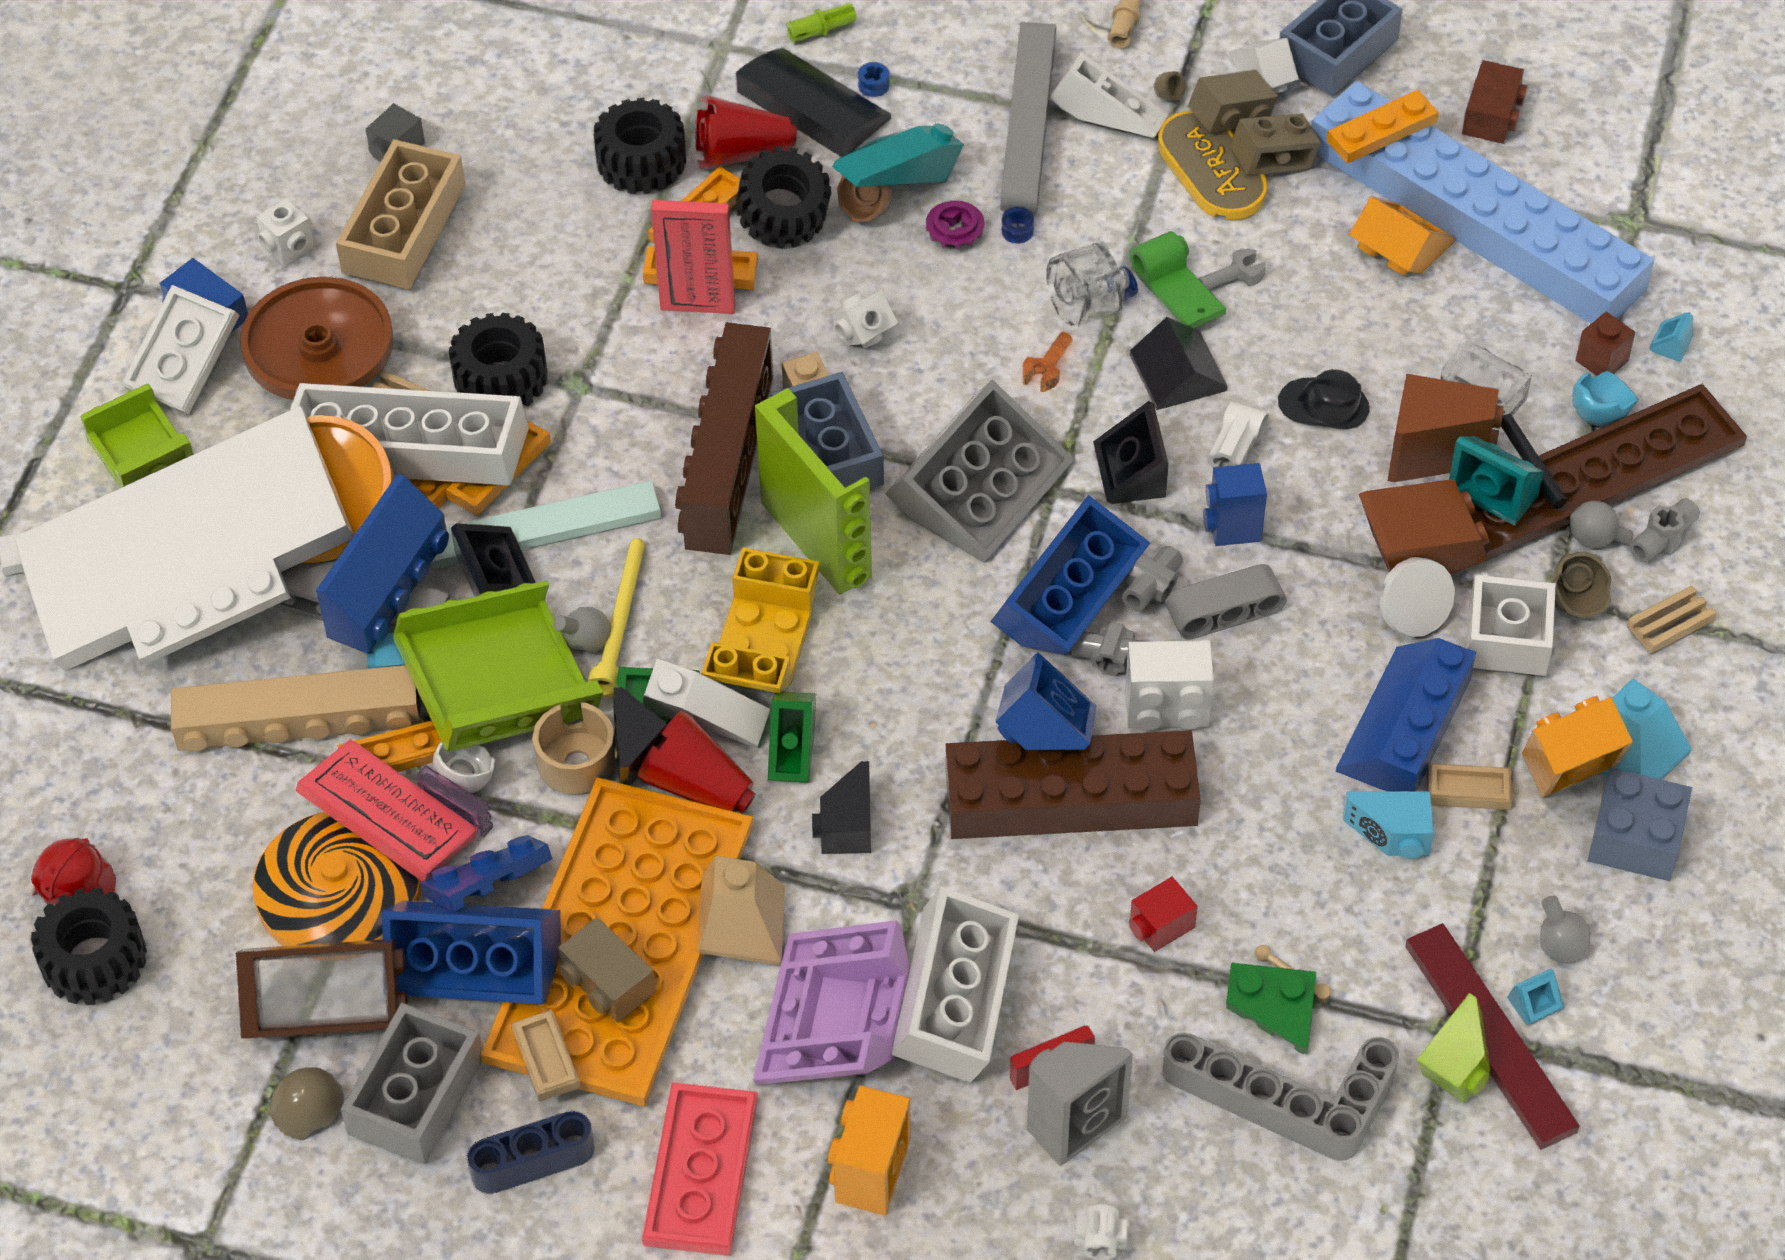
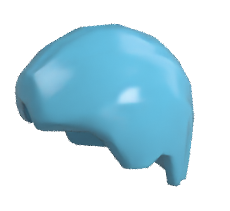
M1605 371L1595 377L1585 373L1578 379L1572 390V403L1579 417L1587 423L1599 427L1607 426L1625 418L1639 400L1621 379L1609 371Z

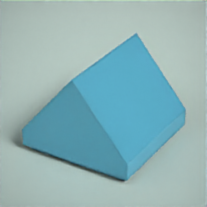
M1688 312L1661 322L1649 349L1653 353L1681 362L1693 338V315Z
M1551 968L1514 985L1507 996L1512 1006L1527 1025L1564 1008L1556 976Z

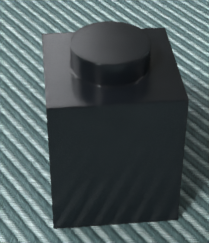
M869 761L858 763L820 797V813H812L813 838H821V854L871 853Z

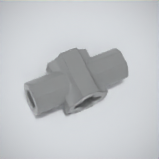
M1683 498L1673 506L1664 507L1659 505L1650 513L1646 530L1630 543L1629 549L1632 555L1640 562L1646 563L1655 555L1673 554L1680 546L1683 531L1699 518L1700 511L1697 505L1690 499Z
M1164 546L1153 559L1142 554L1129 573L1126 583L1130 586L1122 594L1124 604L1128 608L1140 612L1153 598L1163 603L1177 582L1179 574L1176 573V570L1183 563L1181 553L1171 546Z
M1110 622L1109 625L1101 627L1099 634L1084 631L1071 648L1072 656L1091 659L1092 667L1100 670L1102 674L1117 676L1118 673L1125 672L1127 667L1128 642L1148 641L1135 640L1134 632L1127 629L1124 624Z

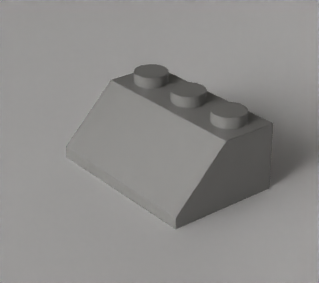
M1063 1042L1052 1051L1050 1049L1042 1051L1031 1062L1029 1068L1027 1130L1060 1166L1127 1118L1133 1054L1128 1048Z

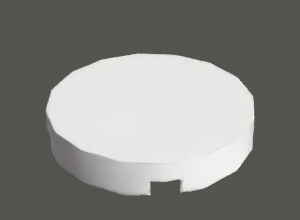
M1410 557L1398 563L1387 574L1383 583L1386 587L1383 595L1380 594L1379 601L1383 619L1392 629L1410 637L1425 636L1437 630L1448 618L1454 605L1455 587L1452 576L1443 565L1428 558Z

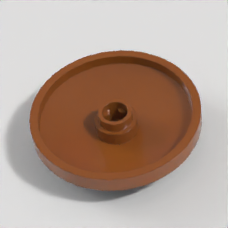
M336 277L300 279L271 291L251 309L244 321L240 336L243 359L253 379L267 391L290 400H294L300 383L365 386L386 365L391 355L394 341L390 315L381 299L371 290L356 282Z

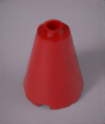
M703 96L700 99V102L706 104L704 110H697L695 126L696 151H703L704 160H697L701 169H712L719 166L747 162L753 156L759 159V154L763 150L767 149L770 153H773L774 147L782 146L783 151H789L790 146H795L796 125L791 124L789 117L713 96Z
M680 711L661 732L664 737L657 747L652 745L641 764L638 777L645 784L684 799L733 812L738 811L743 814L756 793L751 791L754 782L691 715Z

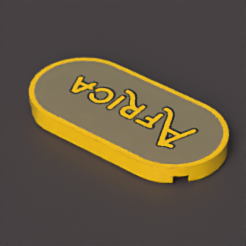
M1184 111L1172 115L1162 124L1159 130L1158 150L1161 157L1200 209L1216 217V214L1223 215L1226 220L1244 219L1259 211L1266 195V178L1264 174L1246 175L1230 148L1234 136L1232 132L1228 130L1209 133L1192 111Z

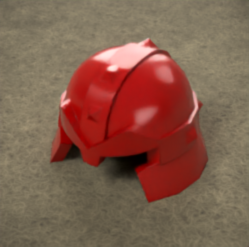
M68 838L53 842L38 856L31 876L33 883L32 896L40 895L47 905L49 903L52 905L57 904V897L66 894L67 897L75 895L74 890L84 888L85 893H91L92 888H102L103 894L106 895L109 891L115 893L116 876L112 866L102 858L95 845L90 844L88 838Z

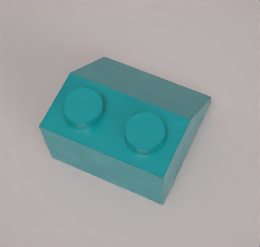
M1460 436L1455 443L1449 480H1455L1460 493L1468 491L1474 505L1515 526L1539 495L1544 471L1528 461L1521 460L1507 453L1493 443H1488L1476 436Z

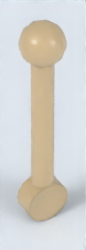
M1259 945L1256 948L1255 956L1258 960L1268 961L1278 968L1294 969L1271 954V949L1268 946ZM1322 983L1316 984L1314 998L1318 1002H1327L1331 995L1330 987Z

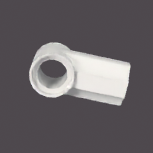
M1231 401L1223 416L1221 432L1209 454L1208 464L1214 468L1243 465L1253 444L1258 445L1267 426L1269 413Z

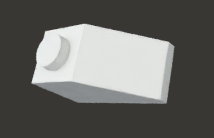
M1287 38L1258 41L1229 51L1230 58L1240 72L1257 70L1275 93L1288 90L1287 83L1298 80Z

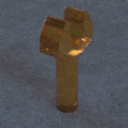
M1060 332L1042 358L1027 357L1022 367L1024 385H1027L1036 374L1043 375L1040 380V392L1048 391L1059 383L1060 370L1055 365L1073 341L1069 333Z

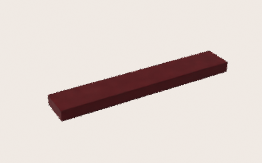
M1444 923L1408 938L1405 945L1406 949L1451 1016L1469 993L1477 998L1484 1023L1490 1063L1489 1074L1539 1149L1542 1150L1578 1133L1579 1123Z

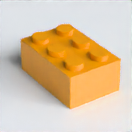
M1594 696L1574 706L1576 711L1561 718L1559 712L1536 722L1537 727L1532 730L1522 756L1542 798L1605 772L1610 767L1614 768L1619 765L1633 741L1612 697L1600 701L1598 696Z

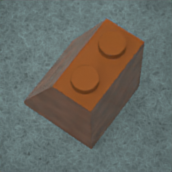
M1406 374L1387 481L1400 482L1450 473L1455 443L1460 436H1476L1488 443L1497 445L1499 430L1492 428L1500 429L1504 406L1497 405L1499 389Z
M1454 479L1369 490L1359 494L1372 535L1388 572L1398 563L1410 557L1433 560L1443 565L1450 575L1488 560L1483 546L1490 543L1486 530L1481 521L1473 522L1470 514L1475 513L1476 510L1468 491L1460 493Z

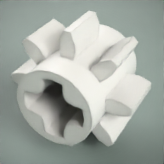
M1104 1204L1092 1205L1087 1208L1086 1216H1076L1074 1244L1083 1245V1253L1089 1258L1096 1260L1112 1259L1117 1255V1248H1127L1129 1221L1128 1219H1119L1120 1212L1115 1207Z

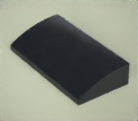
M785 48L766 52L736 71L737 92L768 112L789 117L791 124L796 125L797 130L840 157L857 149L891 119V113Z

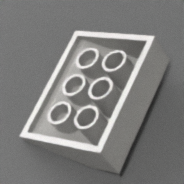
M992 379L965 404L885 494L914 522L980 561L985 562L1075 459Z

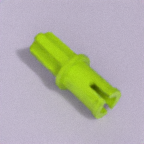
M851 3L825 11L816 9L814 14L786 22L787 33L793 44L820 34L827 36L828 31L853 23L857 19L856 12Z

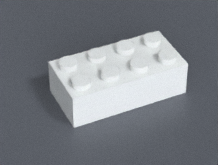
M940 886L922 911L891 1055L970 1083L990 1062L1019 914Z

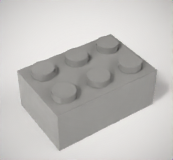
M401 1003L341 1108L347 1134L426 1164L482 1062L480 1054L483 1049L479 1032Z

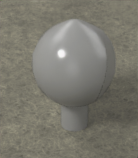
M1585 502L1578 506L1570 515V528L1574 538L1588 548L1604 547L1613 540L1629 545L1633 539V531L1619 526L1616 512L1604 502Z
M579 607L570 612L567 617L559 615L554 620V628L557 631L563 632V637L569 648L586 651L590 654L597 653L605 647L611 632L610 622L602 611L593 607Z
M1548 896L1541 901L1547 916L1541 925V948L1552 960L1562 963L1576 962L1586 953L1590 946L1591 933L1589 926L1578 914L1563 911L1557 896Z

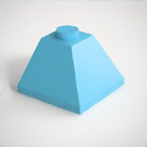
M1633 678L1612 697L1633 741L1619 765L1614 768L1662 780L1690 753L1691 747L1666 701ZM1609 770L1602 772V774L1607 777Z

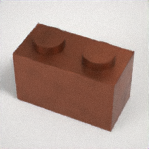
M1482 60L1466 107L1462 135L1504 144L1508 130L1515 131L1520 110L1515 109L1516 105L1523 106L1528 85L1522 84L1524 69Z

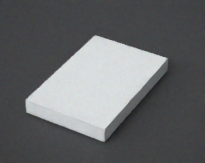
M172 285L121 385L128 390H133L149 384L153 389L156 402L189 415L240 315L234 310Z

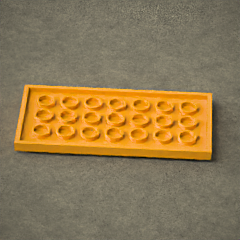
M597 777L542 909L560 910L561 945L598 917L653 969L656 993L617 1023L606 1012L604 1014L598 1013L588 1001L587 993L578 985L572 987L565 981L559 971L561 966L559 957L546 1003L502 1002L480 1054L482 1063L529 1076L514 1037L511 1023L552 1010L579 1078V1089L645 1107L704 954L698 953L702 876L715 855L741 859L754 826L753 817Z

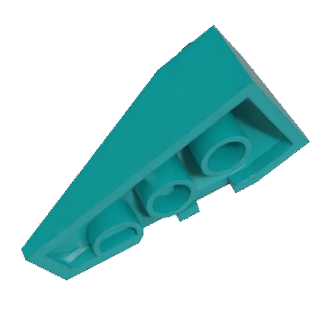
M935 123L930 126H916L879 137L835 160L832 167L857 187L947 182L964 144L953 136L954 132L952 129L943 124Z

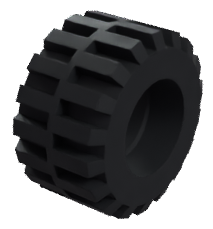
M637 98V101L626 99L621 101L622 104L620 105L613 104L608 107L609 112H602L599 116V122H595L593 134L597 169L599 174L603 175V180L607 184L614 183L615 189L619 191L627 189L628 193L636 194L637 191H643L644 194H648L653 189L658 191L665 189L666 183L673 184L677 180V175H682L687 158L684 125L678 112H672V107L668 104L660 105L659 100L651 99V101H645V98Z
M782 146L774 147L773 153H770L767 149L763 150L759 154V159L753 156L748 161V166L744 167L741 173L736 199L737 216H741L740 224L743 229L750 228L748 235L753 239L759 236L762 238L761 244L769 246L770 242L777 243V248L784 249L785 243H790L792 248L800 246L801 239L808 243L813 239L814 233L818 234L826 219L831 196L828 173H822L823 165L819 161L814 163L811 161V154L807 152L803 155L798 154L797 148L790 147V151H783ZM776 189L788 190L797 195L802 202L793 206H781L769 200L765 194Z
M493 313L485 314V318L479 319L475 317L471 319L469 326L463 324L458 329L459 335H453L451 347H449L453 382L457 393L520 396L522 404L527 407L533 403V397H540L543 393L542 386L547 384L548 371L543 338L541 333L536 331V326L533 323H525V319L518 315L512 318L510 313H501L500 316H494ZM501 361L507 362V363L501 364V365H489V364H492V363H495V362H501Z
M84 888L74 890L75 895L67 897L66 894L57 897L58 903L56 905L49 903L43 909L45 917H37L34 923L36 931L31 932L32 951L48 988H52L56 996L62 998L66 995L68 1002L77 1004L80 999H84L86 1005H95L96 999L103 998L104 1003L113 1000L112 994L119 992L122 995L129 990L127 985L129 981L137 982L141 976L139 969L145 968L146 957L144 953L147 952V948L136 914L125 899L120 901L118 894L112 891L104 895L102 888H92L91 893H85ZM92 938L108 939L95 952L85 955L71 954L72 950L85 940Z

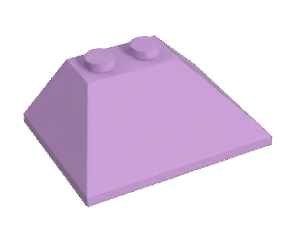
M897 920L788 934L753 1081L757 1085L867 1074L897 1058L891 1055L910 970L901 924Z

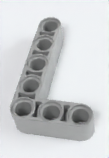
M1186 1032L1172 1035L1166 1041L1162 1070L1163 1076L1171 1085L1326 1157L1343 1161L1352 1158L1358 1152L1395 1078L1399 1052L1395 1044L1387 1038L1372 1037L1366 1040L1358 1051L1334 1099ZM1184 1057L1191 1060V1062L1181 1063L1175 1059ZM1370 1062H1380L1385 1067H1375ZM1223 1075L1230 1078V1080L1220 1081L1214 1077ZM1256 1093H1263L1268 1095L1270 1098L1262 1100L1256 1098L1253 1095ZM1352 1096H1363L1368 1101H1356L1352 1098ZM1301 1111L1307 1113L1310 1116L1307 1118L1297 1117L1293 1113ZM1344 1130L1348 1132L1350 1135L1339 1136L1335 1134L1333 1131Z

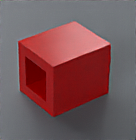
M1172 876L1131 900L1129 926L1139 941L1145 940L1151 949L1156 952L1195 928L1198 906Z

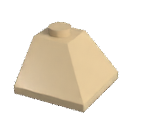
M715 855L702 876L698 953L779 966L782 963L785 886L757 862Z

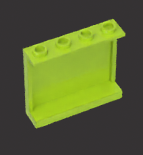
M786 388L755 405L761 504L809 560L819 561V572L836 592L841 595L851 588L862 586L872 577L870 480L864 477L846 488L840 483L799 436L797 397L789 388Z
M547 580L533 584L523 583L515 588L497 592L487 591L479 596L462 600L452 599L426 608H412L398 614L393 639L446 752L532 732L542 714L557 705H561L564 723L583 719L581 703H588L597 708L599 707L603 691L598 681H585L562 633L554 628L555 619L545 601L549 588Z

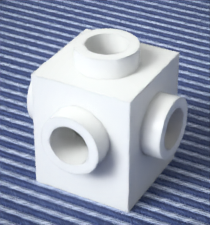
M284 199L256 216L260 231L257 234V238L261 246L284 267L314 249L310 231L312 221L303 208L297 209L288 199Z
M882 290L866 291L862 294L860 291L853 292L840 300L842 306L830 312L835 321L833 324L834 330L846 345L861 344L863 348L874 345L883 339L882 332L898 324Z

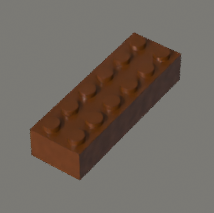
M726 322L722 337H716L714 342L713 358L716 360L715 366H709L707 370L706 388L709 390L707 396L701 395L698 416L701 418L700 426L694 425L692 429L691 448H694L692 456L686 455L683 478L686 479L685 486H678L675 508L681 510L678 518V533H683L685 550L731 555L757 448L755 405L769 398L774 373L771 327Z
M1192 730L1092 735L1091 743L1085 749L1025 750L1018 742L1012 744L1007 740L945 743V772L951 839L1198 826L1201 798Z

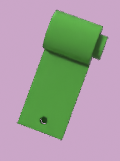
M1169 231L1132 247L1129 256L1136 275L1180 323L1195 328L1226 314V308L1187 268L1186 256L1189 255V248L1181 235L1177 236L1173 231Z

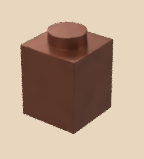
M1606 311L1581 332L1575 361L1596 376L1605 371L1614 374L1629 361L1635 331Z

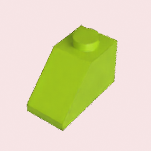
M1470 993L1417 1058L1421 1072L1426 1078L1463 1103L1467 1101L1471 1094L1477 1095L1480 1093L1490 1077V1063L1482 1012L1477 998Z

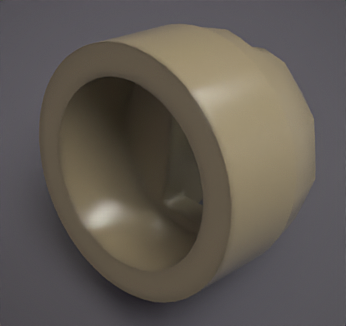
M1177 71L1160 74L1153 85L1156 95L1166 101L1178 100L1185 92V80Z

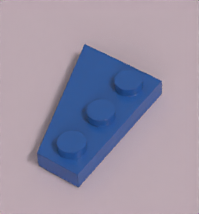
M525 835L510 840L507 843V848L497 852L487 850L476 853L469 858V863L457 868L454 865L441 867L432 872V878L420 882L424 897L455 912L465 907L463 898L466 896L477 895L478 897H483L494 891V881L498 879L501 881L517 879L552 860L549 846L545 842Z

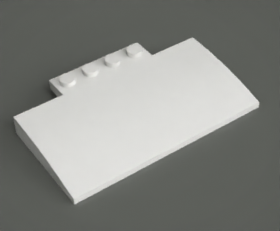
M299 406L15 536V541L53 660L64 671H67L130 641L133 642L139 660L146 665L286 601L291 597L281 572L350 541L354 533L303 408Z

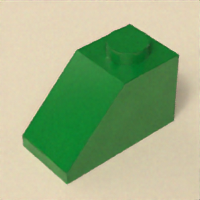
M782 691L781 693H775L771 699L768 780L809 782L815 734L817 694Z

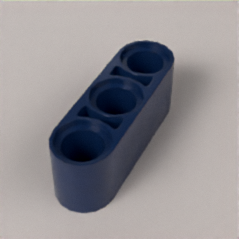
M567 1111L475 1142L469 1148L467 1154L473 1185L482 1193L493 1194L583 1165L590 1160L595 1150L591 1123L583 1113ZM573 1135L582 1137L575 1142L565 1141L566 1138ZM529 1149L540 1150L532 1156L523 1155ZM486 1163H497V1166L492 1169H480Z

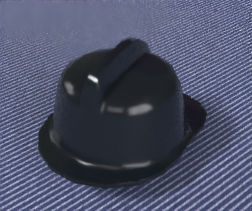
M1330 369L1323 371L1316 377L1299 378L1290 381L1281 389L1278 395V407L1283 415L1292 421L1303 424L1350 429L1362 424L1369 414V401L1361 391V384L1350 373L1343 370Z

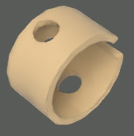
M581 703L583 716L581 723H564L561 705H557L542 714L534 726L532 742L540 778L550 788L563 794L580 795L591 792L597 777L609 780L616 768V742L611 720L601 709L588 703ZM573 753L585 754L589 761L579 764H565L567 757Z

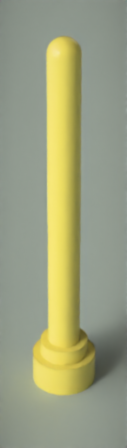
M634 538L629 544L610 622V636L606 641L601 662L597 663L590 670L588 682L598 681L603 691L602 697H613L614 688L618 687L619 668L616 665L645 549V543L640 538Z

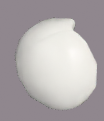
M441 741L433 755L432 770L438 783L450 792L462 795L473 794L484 788L490 781L495 766V758L491 757L486 748L480 744L446 752Z

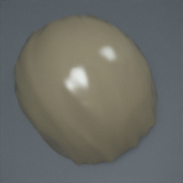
M1576 552L1562 557L1558 561L1551 579V583H1556L1555 603L1569 615L1578 618H1594L1595 615L1606 611L1607 606L1611 602L1610 586L1612 579L1609 570L1598 557L1588 552Z
M306 1067L296 1069L285 1076L274 1090L268 1114L274 1121V1125L285 1136L299 1140L306 1139L314 1130L321 1127L328 1128L336 1120L344 1101L342 1087L331 1073L321 1068Z

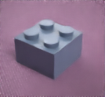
M1610 767L1587 861L1670 881L1680 849L1692 787Z

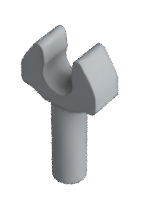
M1239 249L1233 252L1231 266L1198 279L1208 290L1235 279H1240V281L1248 286H1253L1264 277L1266 263L1263 262L1248 267V265L1255 263L1257 251L1255 249Z

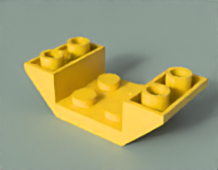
M742 547L732 577L734 598L719 643L711 642L701 674L717 682L781 693L792 684L811 622L819 561Z

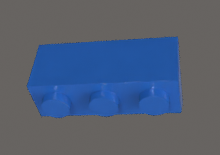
M1037 652L1005 684L995 722L999 725L997 727L998 731L1008 742L1012 744L1018 742L1025 750L1085 749L1091 743L1097 705Z

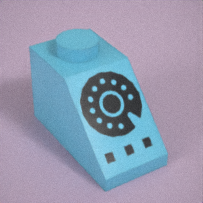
M1346 792L1343 821L1387 856H1401L1409 859L1430 855L1434 835L1430 792Z

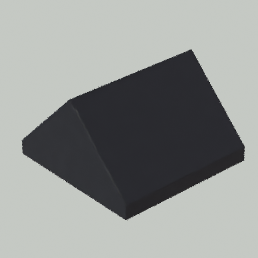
M1169 317L1163 319L1130 350L1129 355L1156 410L1226 392L1228 389L1200 331Z
M1148 401L1093 441L1106 500L1111 504L1166 497L1169 463L1154 403Z
M455 523L451 527L454 551L474 597L487 591L497 592L515 588L523 583H536L511 527Z
M617 687L614 688L613 713L619 783L631 786L638 778L641 764L652 745L657 747L664 737L661 732L667 726V723L624 688Z

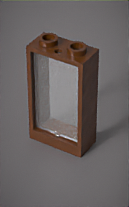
M396 939L247 948L236 952L241 1039L387 1029L400 1004L408 1005L406 991L399 992L398 974H405V954L403 948L397 949Z

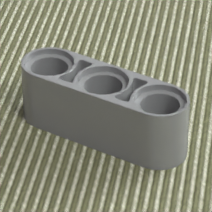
M1259 564L1181 587L1167 597L1165 604L1181 637L1184 639H1195L1271 616L1285 606L1287 598L1271 567L1266 564Z

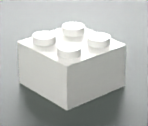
M1475 575L1469 602L1467 649L1476 652L1473 668L1546 676L1553 649L1556 583Z
M1210 640L1128 642L1125 683L1128 728L1154 730L1157 728L1181 727L1183 729L1209 727L1214 682Z

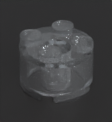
M1104 241L1052 257L1047 264V285L1053 283L1056 295L1050 298L1056 312L1067 325L1083 326L1122 311L1124 289L1129 286V277L1123 267L1117 266Z

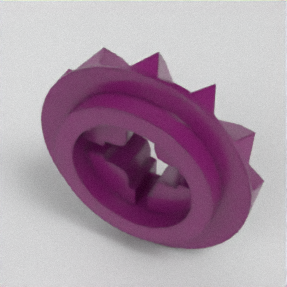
M957 200L946 201L932 208L927 215L926 231L929 232L931 241H939L942 248L948 245H955L957 250H959L962 244L973 246L976 238H982L984 229L983 214L970 203ZM961 219V227H957L952 231L949 230V226H954Z

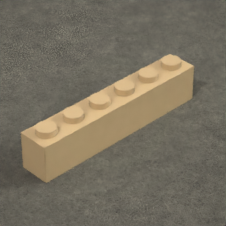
M406 665L171 688V731L178 751H201L205 748L220 746L241 747L249 743L259 742L282 743L289 739L299 738L322 739L329 735L349 733L362 735L369 731L396 730L421 723L420 695Z

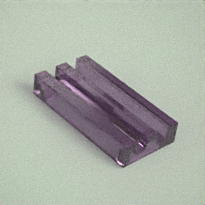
M427 765L416 774L418 787L478 828V835L485 837L493 828V823L490 821L492 816L488 812L490 810L488 803Z

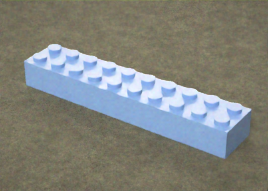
M1355 81L1312 119L1311 127L1321 141L1316 154L1318 157L1385 198L1400 203L1456 238L1455 241L1589 323L1594 322L1606 311L1618 319L1648 289L1655 259L1431 125L1347 164L1326 141L1327 131L1391 102L1360 82Z

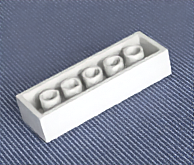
M300 383L290 408L292 410L301 406L306 417L318 415L336 416L363 426L376 437L385 450L392 466L394 478L397 474H400L407 479L511 486L529 429L520 396Z

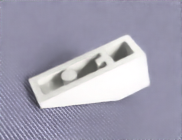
M1082 52L1049 97L1062 110L1079 120L1152 138L1158 133L1169 115Z
M660 659L656 660L643 698V705L654 714L673 719L680 711H684L691 715L705 731L758 748L770 713V708L696 671Z

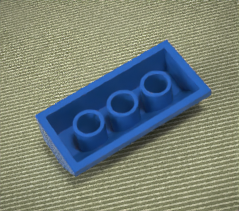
M397 474L316 589L327 638L366 654L371 652L377 642H381L386 637L391 621L397 612H402L405 609L410 593L417 583L424 581L431 562L437 554L443 553L449 541L444 514L403 475Z
M1088 495L990 622L1021 646L1066 655L1135 565L1138 558L1150 545V542Z
M1440 638L1396 647L1336 767V772L1384 791H1417L1428 769V764L1431 763L1471 681L1476 652Z
M401 901L382 910L383 939H396L397 949H404L405 974H398L399 992L406 991L407 996L527 1004L546 1003L559 960L558 947L561 945L560 910L465 904V907L452 912L434 902ZM383 958L384 994H386V990H385V974H384V958Z

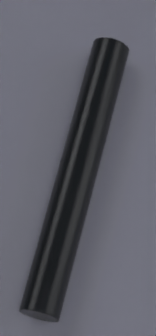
M1511 414L1502 416L1501 428L1521 459L1532 463L1535 467L1544 471L1540 488L1553 508L1559 509L1567 503L1566 497Z

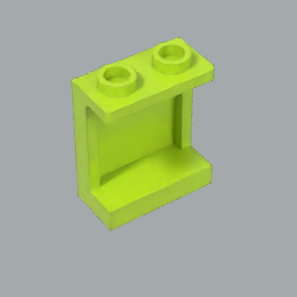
M149 384L130 390L124 395L103 405L96 406L80 416L88 442L119 488L194 455L190 441L184 432L177 433L157 404L153 389Z

